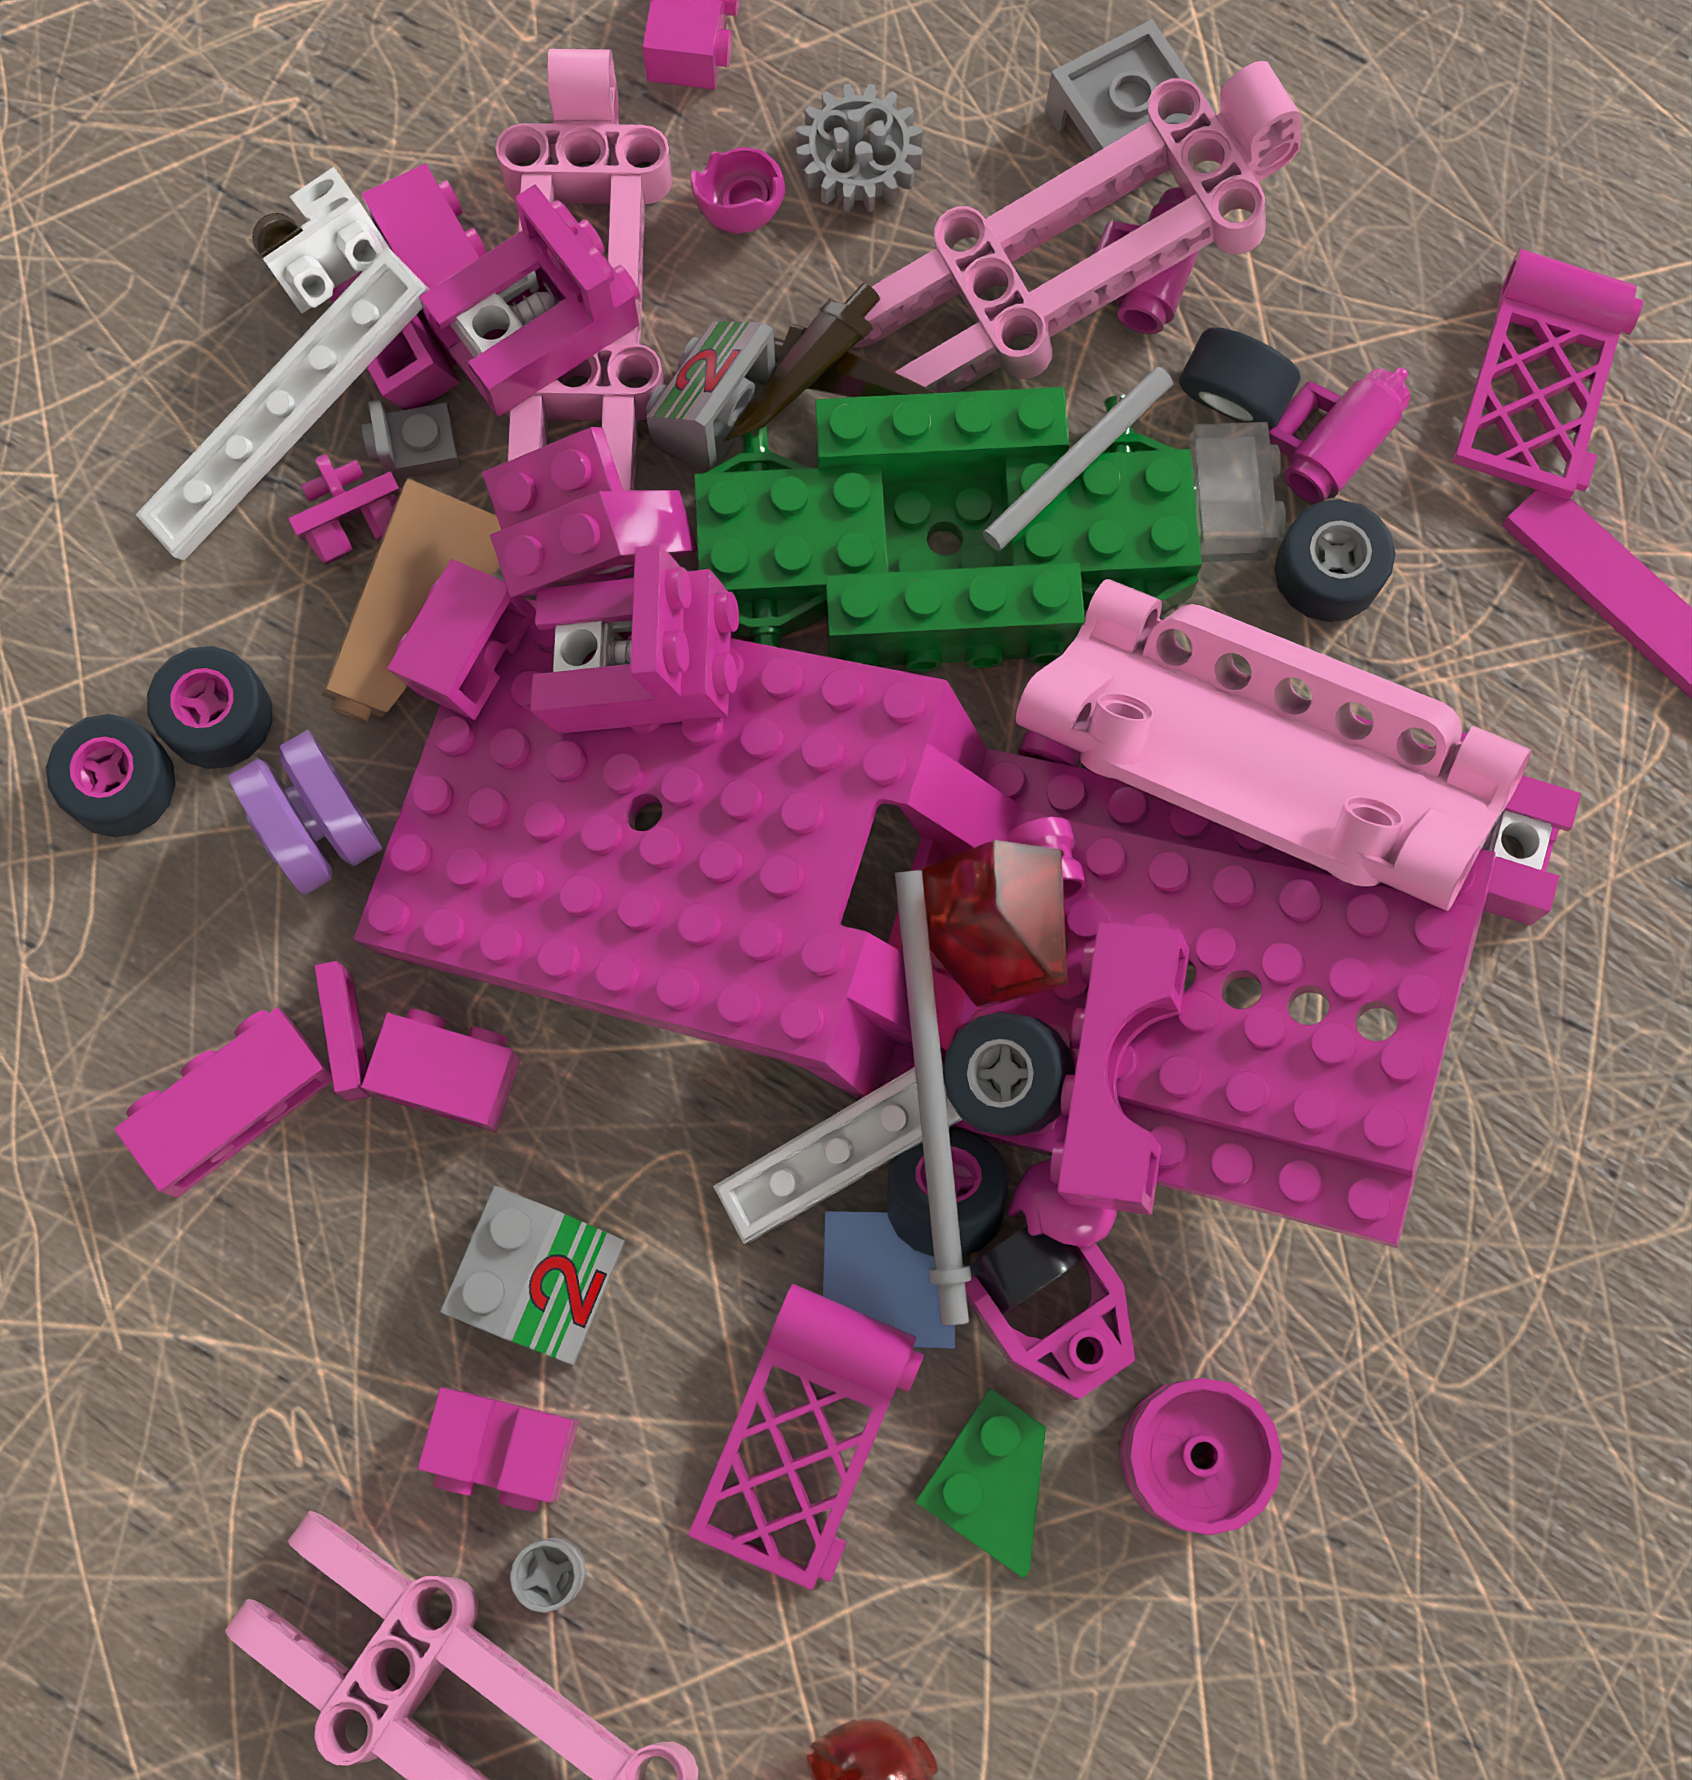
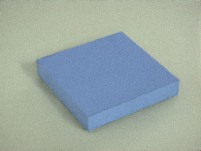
M825 1211L823 1297L916 1336L913 1348L955 1349V1325L941 1324L938 1286L930 1284L929 1269L935 1268V1257L915 1251L900 1239L888 1218V1213Z

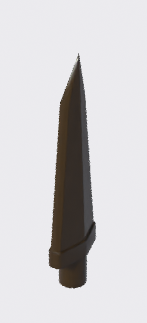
M862 283L844 304L831 298L826 301L819 309L818 315L743 412L724 441L764 428L860 340H864L873 330L870 322L864 317L880 301L878 293L871 286Z
M791 324L785 340L774 337L775 363L778 366L806 331V327ZM850 350L807 388L845 397L937 393Z

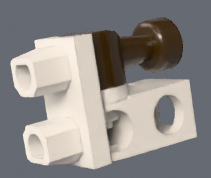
M334 167L289 196L306 220L305 224L298 227L287 215L272 213L262 217L253 230L252 239L256 250L301 314L311 307L315 308L332 296L334 288L358 272H363L385 247L390 249L359 200L354 196ZM326 193L323 197L317 199L319 196Z

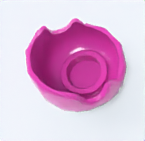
M738 147L722 154L713 151L703 172L700 174L698 171L692 170L690 175L693 195L700 213L716 229L734 234L751 233L764 226L780 208L786 191L780 166L760 149Z
M1051 1158L1037 1163L1026 1170L1015 1190L1007 1212L1008 1216L1015 1217L1022 1210L1027 1218L1030 1235L1035 1236L1044 1233L1062 1244L1088 1247L1104 1239L1109 1234L1115 1222L1117 1211L1069 1204L1057 1192L1058 1184L1051 1181Z

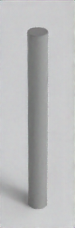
M1155 367L983 531L982 534L986 542L997 551L1005 547L1173 385L1170 375L1161 367Z

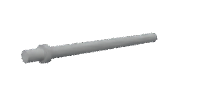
M907 871L895 873L935 1257V1268L929 1269L930 1284L938 1286L941 1324L958 1325L969 1322L965 1282L971 1280L970 1265H963L922 871Z

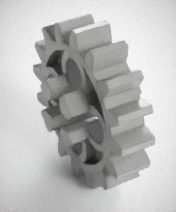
M845 84L843 98L838 100L827 91L822 93V110L808 106L805 109V125L797 126L796 147H798L796 148L797 169L804 170L805 186L807 189H811L821 185V202L825 204L832 201L835 196L843 198V210L846 212L851 211L855 200H863L868 212L875 210V199L880 196L890 204L896 203L897 185L910 190L914 184V170H921L923 131L922 127L913 126L914 110L911 107H907L897 111V94L894 92L886 95L883 100L875 98L876 91L873 84H868L864 95H855L852 86ZM868 125H871L870 144L864 142V130ZM833 131V136L829 135L828 132ZM850 152L854 154V167L849 172H846L849 165ZM885 160L891 162V164L885 166Z

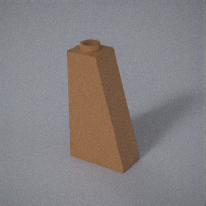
M406 479L398 494L321 694L334 700L331 708L333 711L365 723L368 722L370 714L382 718L407 688V685L387 668L395 656L398 643L409 632L427 601L432 585L440 579L450 560L454 559L491 576L499 569L500 565L490 538V534L501 530L496 515L411 479Z

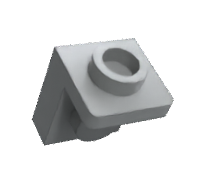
M381 399L369 401L372 423L362 424L364 444L369 460L379 459L385 473L391 471L394 479L460 468L452 416L447 402L387 413Z

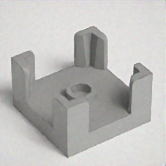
M1151 19L1051 71L1045 113L1058 132L1064 130L1068 113L1094 153H1097L1149 122L1148 100L1153 90L1162 82L1172 78H1183L1193 82L1198 88L1199 86L1155 22ZM1207 100V102L1209 103V105L1211 106L1212 110H1213L1214 113H1215L1214 108L1212 107V105L1210 104V102ZM1175 113L1169 115L1164 122L1180 124L1191 116L1185 113Z

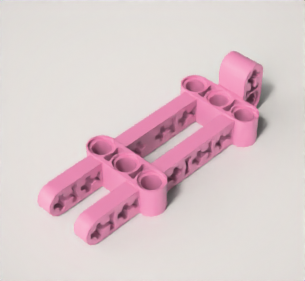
M549 49L548 91L554 124H516L508 127L500 134L495 148L505 189L514 198L536 184L550 204L556 200L565 204H610L608 262L613 268L622 265L628 271L639 290L640 297L635 300L639 326L504 413V415L510 417L508 461L547 445L548 420H602V428L604 429L623 490L636 491L638 421L647 419L645 415L647 403L661 384H664L659 357L655 351L645 345H641L645 205L662 200L671 190L673 180L667 139L662 132L654 127L646 125H619L618 89L611 50ZM524 161H535L529 166H517ZM581 162H595L588 167L576 166ZM639 163H653V165L646 168L634 167ZM519 218V232H520V231H522V226H521V222H520V218ZM576 376L589 379L587 383L580 387L572 388L564 385L567 380ZM635 377H643L650 380L648 384L640 388H630L624 385L626 381Z
M1258 61L1245 66L1225 83L1220 92L1221 112L1217 115L1212 110L1201 90L1193 82L1183 78H1172L1162 82L1153 90L1148 100L1149 122L986 219L978 210L969 206H957L947 210L940 216L934 228V239L937 248L872 286L878 293L880 301L864 318L870 322L873 330L864 340H860L855 344L854 347L862 348L872 345L960 294L976 324L898 369L895 373L937 393L958 392L1001 366L1009 375L1018 379H1029L1038 376L1048 367L1052 359L1053 348L1050 337L1212 242L1222 251L1229 254H1244L1252 251L1261 243L1265 235L1266 214L1265 196L1258 182L1283 168L1299 152L1301 147L1300 112L1269 63L1265 61ZM1175 113H1185L1191 116L1180 124L1164 122L1169 115ZM1204 161H1215L1221 164L1218 169L1210 173H1200L1193 169ZM1170 170L1187 200L1031 292H1028L1012 265L1013 261L1165 171ZM1234 209H1244L1252 214L1247 220L1239 223H1232L1223 218L1225 214ZM961 239H978L977 243L969 250L964 252L952 250L954 245ZM996 285L1007 288L1005 293L996 300L985 301L980 299L982 293L989 287ZM1031 334L1037 337L1034 343L1027 349L1012 350L1008 348L1010 342L1016 336Z
M309 1511L288 1540L289 1544L306 1560L384 1619V1622L351 1670L278 1613L255 1600L247 1599L225 1629L228 1637L236 1645L321 1711L315 1724V1742L321 1755L335 1765H354L380 1758L407 1780H491L411 1718L445 1667H447L593 1780H646V1769L649 1762L655 1756L667 1759L674 1766L677 1775L676 1780H698V1766L695 1758L685 1746L676 1742H659L637 1751L633 1750L475 1630L473 1626L478 1617L479 1602L474 1589L466 1581L457 1577L425 1576L412 1582L340 1526L313 1511ZM442 1589L450 1597L452 1613L448 1622L443 1627L437 1628L429 1620L427 1610L431 1596L436 1591ZM398 1649L404 1652L410 1663V1675L400 1689L392 1685L386 1673L389 1658ZM354 1711L362 1714L368 1726L367 1738L359 1750L350 1745L345 1734L346 1722Z

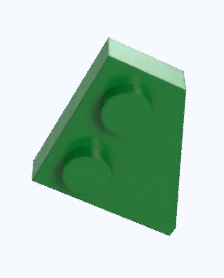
M988 1388L915 1502L1024 1579L1030 1571L1046 1426L991 1388Z

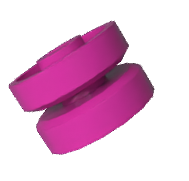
M1206 1378L1188 1379L1161 1385L1138 1401L1122 1427L1118 1452L1125 1486L1142 1510L1167 1526L1207 1535L1240 1529L1264 1511L1279 1485L1283 1456L1276 1426L1259 1401L1232 1383ZM1201 1442L1207 1444L1202 1453L1204 1459L1208 1462L1205 1469L1196 1467L1190 1457L1193 1446Z

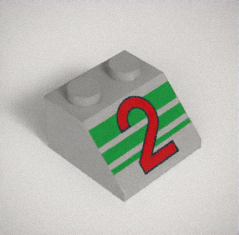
M713 321L701 339L694 337L689 341L679 359V371L668 386L661 384L651 395L647 403L645 415L651 443L701 473H706L722 464L740 436L724 441L775 371L774 329L763 322Z
M494 1185L440 1313L575 1365L625 1240Z

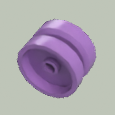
M309 729L279 747V759L293 783L290 787L286 788L269 763L258 758L228 776L239 801L246 811V819L271 859L280 865L284 873L303 896L332 880L333 865L319 841L325 836L341 859L353 866L383 850L377 836L352 794Z

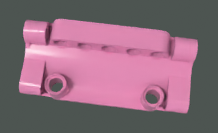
M1110 579L1104 580L1096 590L1085 616V624L1082 625L1077 637L1064 654L1038 671L1027 684L1017 708L1016 723L1023 728L1081 752L1080 759L1082 764L1096 774L1118 779L1325 869L1342 881L1359 886H1375L1383 883L1446 911L1454 903L1483 844L1512 798L1531 755L1530 748L1475 726L1470 729L1464 741L1461 742L1462 726L1460 718L1451 707L1443 702L1204 606L1194 604L1182 606L1167 618L1161 620L1159 619L1162 609L1160 599ZM1175 629L1182 631L1188 636L1191 641L1192 652L1182 648L1176 641ZM1232 653L1239 654L1247 660L1252 671L1251 675H1246L1236 668L1232 659ZM1291 677L1298 678L1307 684L1312 694V700L1304 699L1294 691ZM1351 702L1360 703L1368 708L1374 723L1367 724L1358 720L1352 713ZM1420 728L1430 733L1435 740L1436 749H1428L1419 745L1413 738L1411 729Z

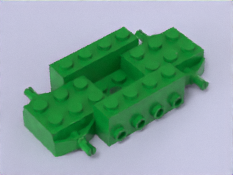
M1064 387L815 399L817 468H808L771 452L768 449L766 425L764 428L757 430V436H753V431L743 435L744 450L740 454L706 473L695 474L699 570L710 569L727 591H731L734 594L738 604L739 624L737 630L731 633L748 637L753 643L779 648L782 636L815 624L826 617L829 657L871 666L905 665V669L909 671L927 672L940 668L942 663L967 662L969 667L977 669L997 667L1003 664L1004 660L1029 659V662L1034 665H1048L1063 655L1077 637L1082 625L1085 624L1084 610H1088L1096 590L1104 580H1113L1160 599L1162 602L1161 612L1191 598L1198 583V573L1202 566L1191 450L1175 449L1142 434L1135 433L1132 425L1005 547L997 551L986 542L982 534L983 531L1068 451L1069 434ZM1117 395L1109 397L1104 401L1106 414L1117 404ZM1121 395L1119 401H1121L1125 396ZM949 531L959 538L961 547L954 554L947 556L939 555L930 549L927 539L935 532Z

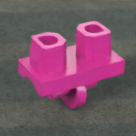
M326 453L315 458L322 475L302 484L301 487L309 502L330 492L333 498L288 519L296 535L301 540L306 538L309 546L325 565L354 552L340 524L341 521L362 512L376 541L382 539L397 500L396 496L400 492L391 471L345 492L343 486L364 477L357 459L334 469Z

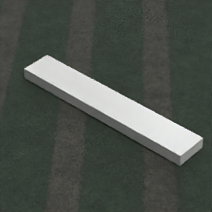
M385 247L138 511L136 516L173 557L185 561L423 308L419 296L430 289L394 252Z

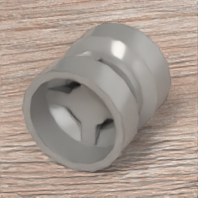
M551 1537L534 1542L523 1549L513 1562L510 1575L512 1591L519 1602L530 1610L543 1613L558 1610L577 1597L584 1586L587 1573L585 1558L578 1547L567 1539Z

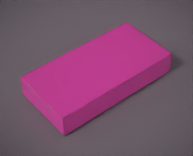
M338 961L314 965L334 1092L348 1102L368 1098L370 1094L361 1088L368 1069V1062L353 974Z

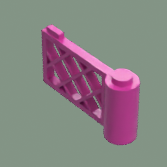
M1519 248L1511 262L1497 303L1498 311L1451 463L1567 500L1574 494L1575 489L1585 492L1589 486L1597 458L1596 454L1587 452V447L1620 333L1631 334L1643 307V300L1635 297L1637 285ZM1509 322L1532 329L1541 345L1518 355L1506 335ZM1574 342L1599 350L1595 365L1579 373H1576L1561 349ZM1499 355H1501L1504 362L1496 365ZM1548 355L1562 381L1539 390L1525 365ZM1511 372L1526 397L1502 407L1490 384L1493 379ZM1590 380L1589 387L1587 390L1583 383ZM1569 390L1581 409L1580 418L1561 426L1546 400ZM1485 406L1489 414L1481 417ZM1533 407L1547 433L1524 443L1509 417ZM1496 424L1510 450L1495 456L1471 447L1477 431ZM1575 432L1573 442H1571L1567 435ZM1554 442L1566 462L1563 476L1540 470L1530 452Z
M792 1283L688 1536L810 1590H813L818 1577L831 1582L847 1541L835 1535L896 1388L909 1393L923 1360L924 1354L913 1350L917 1337ZM773 1366L799 1376L809 1401L775 1415L764 1389ZM813 1383L833 1392L818 1397ZM847 1397L872 1408L862 1432L836 1442L823 1406ZM759 1403L765 1419L749 1425ZM813 1411L827 1446L792 1459L779 1424ZM769 1428L783 1464L749 1477L738 1451L742 1440ZM857 1445L847 1469L841 1451ZM832 1456L842 1481L839 1491L833 1496L811 1504L797 1469ZM733 1465L739 1482L723 1488ZM787 1474L801 1509L767 1522L753 1487ZM743 1491L757 1526L733 1535L708 1523L717 1501ZM831 1508L821 1531L815 1514ZM806 1519L816 1544L808 1566L805 1567L781 1556L771 1532ZM761 1536L766 1549L748 1541Z

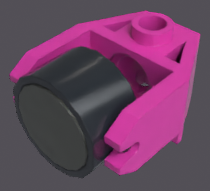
M1027 1225L970 1265V1271L974 1277L970 1281L965 1282L967 1302L1007 1362L1014 1368L1039 1380L1052 1390L1070 1400H1079L1136 1361L1124 1283L1096 1243L1088 1247L1062 1244L1044 1233L1035 1236L1030 1235ZM1077 1262L1082 1265L1089 1276L1091 1292L1087 1308L1042 1339L1028 1337L1010 1327L1002 1315L1004 1312L1009 1311L1075 1266ZM1080 1340L1088 1341L1094 1348V1358L1090 1364L1081 1362L1077 1357L1076 1346Z

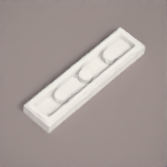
M915 1067L713 1186L743 1244L758 1239L892 1161L899 1154L923 1143ZM945 1090L948 1127L961 1121L962 1118H960L948 1100Z

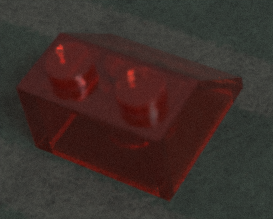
M992 840L917 870L922 871L930 950L976 1007L988 1008L1068 984L1061 849Z

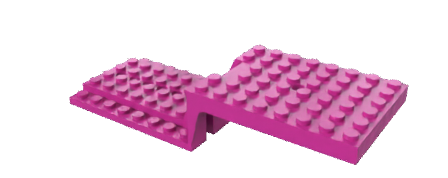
M526 599L536 609V600ZM535 617L514 654L512 655L504 651L494 671L500 678L476 720L445 706H439L353 940L376 954L786 1061L812 1072L860 1100L915 1067L899 911L897 912L888 943L866 931L841 925L876 811L882 804L895 805L901 809L921 836L911 871H922L941 1060L943 1064L945 1063L946 1051L959 1030L979 1016L1002 1011L1038 1018L1057 1030L1071 1051L1076 1073L1079 1049L1072 1047V1022L1076 1009L1086 1008L1089 984L1082 981V958L1086 944L1096 942L1098 923L1105 922L1179 929L1189 947L1187 964L1196 970L1195 981L1188 990L1183 992L1179 1015L1151 1024L1130 1042L1119 1063L1116 1080L1118 1100L1124 1115L1138 1126L1151 1132L1161 1146L1156 1184L1398 1249L1431 1119L1430 1109L1461 987L1465 985L1496 862V852L1480 850L1454 903L1446 911L1383 883L1375 886H1359L1342 881L1325 869L1118 779L1108 778L1085 768L987 749L947 680L730 638V654L733 656L736 664L737 688L734 693L729 694L727 718H702L682 720V722L638 724L628 725L629 727L556 734L530 711L532 674L553 672L555 629H538L535 626ZM597 650L589 653L582 665L588 663L594 657ZM650 803L662 804V816L659 822L649 830L637 831L635 829V818L640 809ZM1062 817L1069 820L1075 838L1071 854L1073 859L1080 862L1086 886L1077 895L1060 902L1045 905L1024 903L1020 897L1017 878L1021 873L1020 864L1013 861L1010 856L1006 839L1008 833L1015 827L1032 820ZM991 919L1001 920L1006 924V935L999 945L991 949H981L975 946L974 934L980 924ZM1053 933L1067 937L1068 949L1059 961L1045 964L1035 959V947L1042 937ZM1248 977L1259 982L1262 986V993L1257 1003L1246 1009H1236L1224 1001L1225 990L1235 979ZM1310 992L1322 995L1329 1002V1010L1320 1022L1313 1025H1303L1296 1022L1290 1016V1007L1298 996ZM1383 1008L1393 1013L1397 1018V1028L1389 1038L1382 1041H1371L1364 1038L1358 1032L1357 1024L1360 1017L1370 1009ZM1061 1113L1056 1120L1040 1131L1017 1136H1002L982 1132L963 1119L950 1127H958L978 1134L985 1139L1052 1156L1055 1143L1057 1141L1065 1142L1069 1116Z

